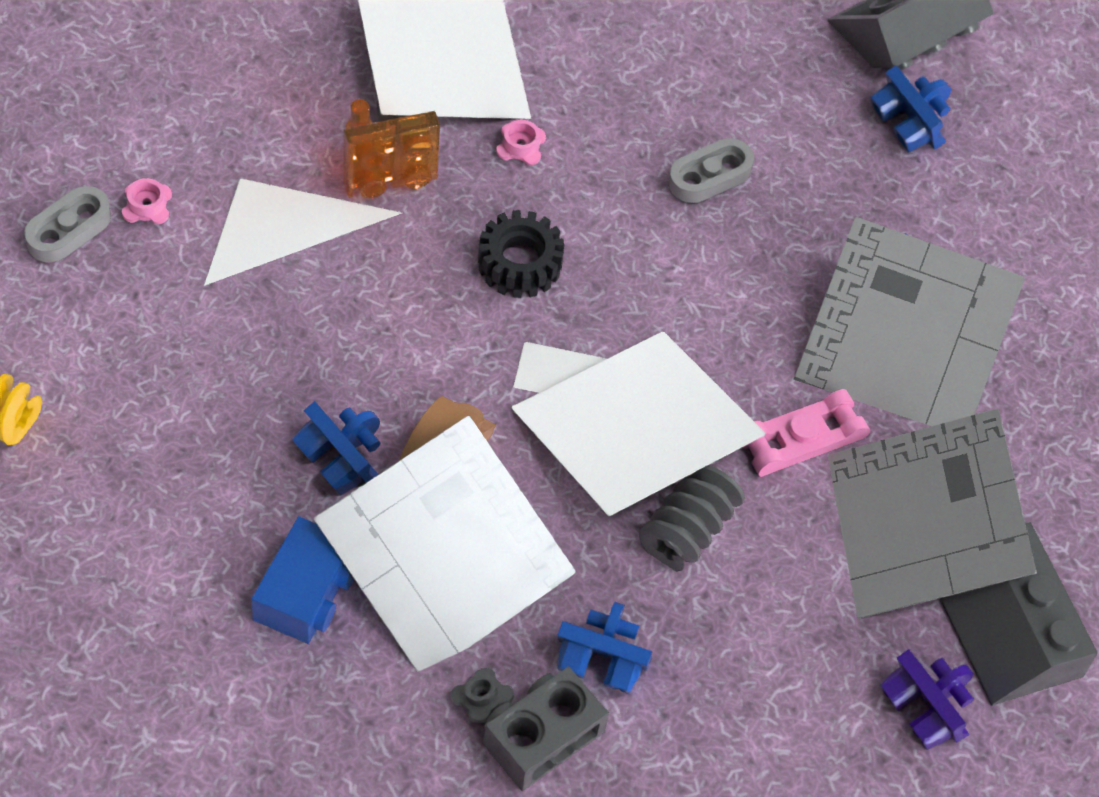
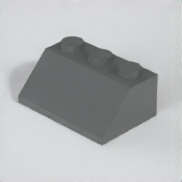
M863 0L827 20L871 67L887 68L890 70L897 65L900 70H903L914 63L913 57L921 53H933L944 48L947 45L945 40L952 36H962L976 31L979 28L978 22L994 13L990 0Z
M1031 522L1025 524L1035 563V574L939 598L991 706L1083 678L1098 654Z

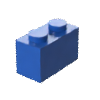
M300 516L297 517L251 598L253 621L307 644L310 643L316 630L325 632L329 627L336 610V603L332 601L339 588L348 590L354 581L353 576L316 523Z

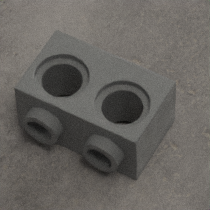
M569 666L555 676L548 673L540 677L529 688L527 696L514 705L510 702L502 704L486 720L483 745L522 792L605 733L609 712ZM559 705L567 706L575 714L562 717L553 713L551 708ZM514 735H525L531 738L534 743L521 747L513 744L509 738Z

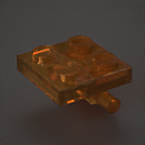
M357 99L351 103V119L347 122L346 129H343L344 186L348 198L353 197V189L357 188L360 195L364 198L378 197L386 191V182L390 181L393 189L403 186L410 189H418L427 185L431 180L438 179L440 123L435 110L373 123L369 119L370 105L366 100Z

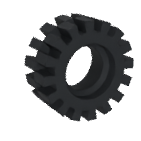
M512 210V219H508L504 212L497 215V224L492 220L486 224L485 232L482 231L480 235L478 263L481 276L486 275L485 283L489 287L497 283V292L503 295L506 294L508 288L513 289V298H521L522 290H527L530 298L537 296L539 287L545 293L551 288L552 281L557 282L560 270H562L564 240L563 238L560 239V230L557 226L550 229L551 220L544 216L538 222L536 221V212L529 211L527 218H521V210ZM522 244L533 248L539 258L531 263L519 264L506 259L503 256V252L512 245Z

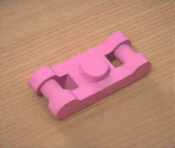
M841 389L831 393L820 402L763 423L761 421H754L766 435L745 445L743 449L749 448L754 457L752 465L758 475L762 477L864 439L869 435L870 428L862 416H856L853 411L854 401L848 391ZM835 417L840 427L830 430L824 420ZM776 438L782 448L779 450L771 448L768 441Z

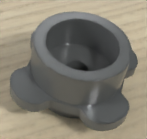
M482 668L477 670L474 677L469 679L465 685L454 687L451 692V699L455 705L464 707L465 713L471 721L486 723L487 718L495 709L504 703H511L513 701L514 692L511 686L502 685L496 679L495 672L492 669ZM480 693H487L484 696H478Z

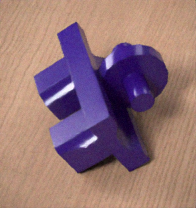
M910 649L899 655L897 661L900 667L893 671L882 682L880 687L884 694L890 698L897 711H900L919 696L930 707L929 710L909 723L911 730L917 738L921 739L926 750L944 743L951 737L957 743L969 736V732L965 728L967 726L966 722L947 698L953 696L961 708L968 706L974 700L965 687L973 677L974 673L964 664L952 670L945 660L940 658L930 666L939 678L935 683Z

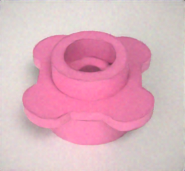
M515 120L502 127L503 141L496 149L497 156L500 159L522 160L527 165H535L541 160L539 147L546 140V134L542 129L528 120ZM524 142L525 145H519L517 143Z
M144 178L126 187L127 206L122 209V216L127 222L134 223L138 220L152 221L154 224H162L168 220L169 212L166 209L167 201L172 198V191L167 185L161 184L154 179ZM145 202H151L149 205H143Z

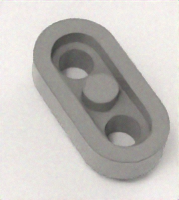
M727 138L714 142L678 158L672 164L668 181L669 189L676 198L684 202L698 203L747 181L752 172L754 153L746 143L738 139ZM731 163L734 164L736 168L727 169L722 164ZM686 180H694V181H696L698 184H689V183H687V182H685V181H686Z
M78 187L32 218L25 228L26 245L31 256L42 262L60 261L103 231L111 220L110 203L107 195L95 187ZM87 211L95 213L89 218H81L79 216ZM48 238L58 239L54 243H43Z

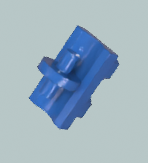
M897 65L885 72L888 84L870 97L872 107L884 122L903 110L908 115V119L894 127L896 137L907 152H911L928 142L934 149L945 144L946 140L940 133L943 123L934 110L940 117H944L951 110L945 102L951 94V88L947 82L939 79L930 83L925 76H922L914 83L920 91L918 92Z
M315 401L303 410L311 420L298 431L292 440L312 463L332 446L338 450L340 455L322 469L320 473L340 495L356 487L361 481L364 480L367 483L379 475L356 449L364 445L369 452H373L381 444L374 435L380 425V419L374 412L364 411L357 415L350 407L344 409L339 415V418L345 424L341 431Z
M614 602L609 615L590 609L586 624L603 629V634L562 621L557 635L559 642H562L557 668L559 671H562L569 666L578 677L584 679L593 653L609 658L611 662L603 685L630 694L640 677L641 671H648L652 660V651L615 639L616 634L635 640L640 625L622 620L625 605Z

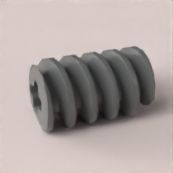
M709 465L684 477L683 480L675 485L673 493L666 496L662 506L653 512L651 520L641 527L639 533L641 545L647 553L674 571H682L684 568L683 561L690 563L698 561L701 555L699 548L705 549L712 542L710 534L716 535L720 533L723 528L722 521H727L733 517V507H739L744 503L745 495L742 488L728 474Z

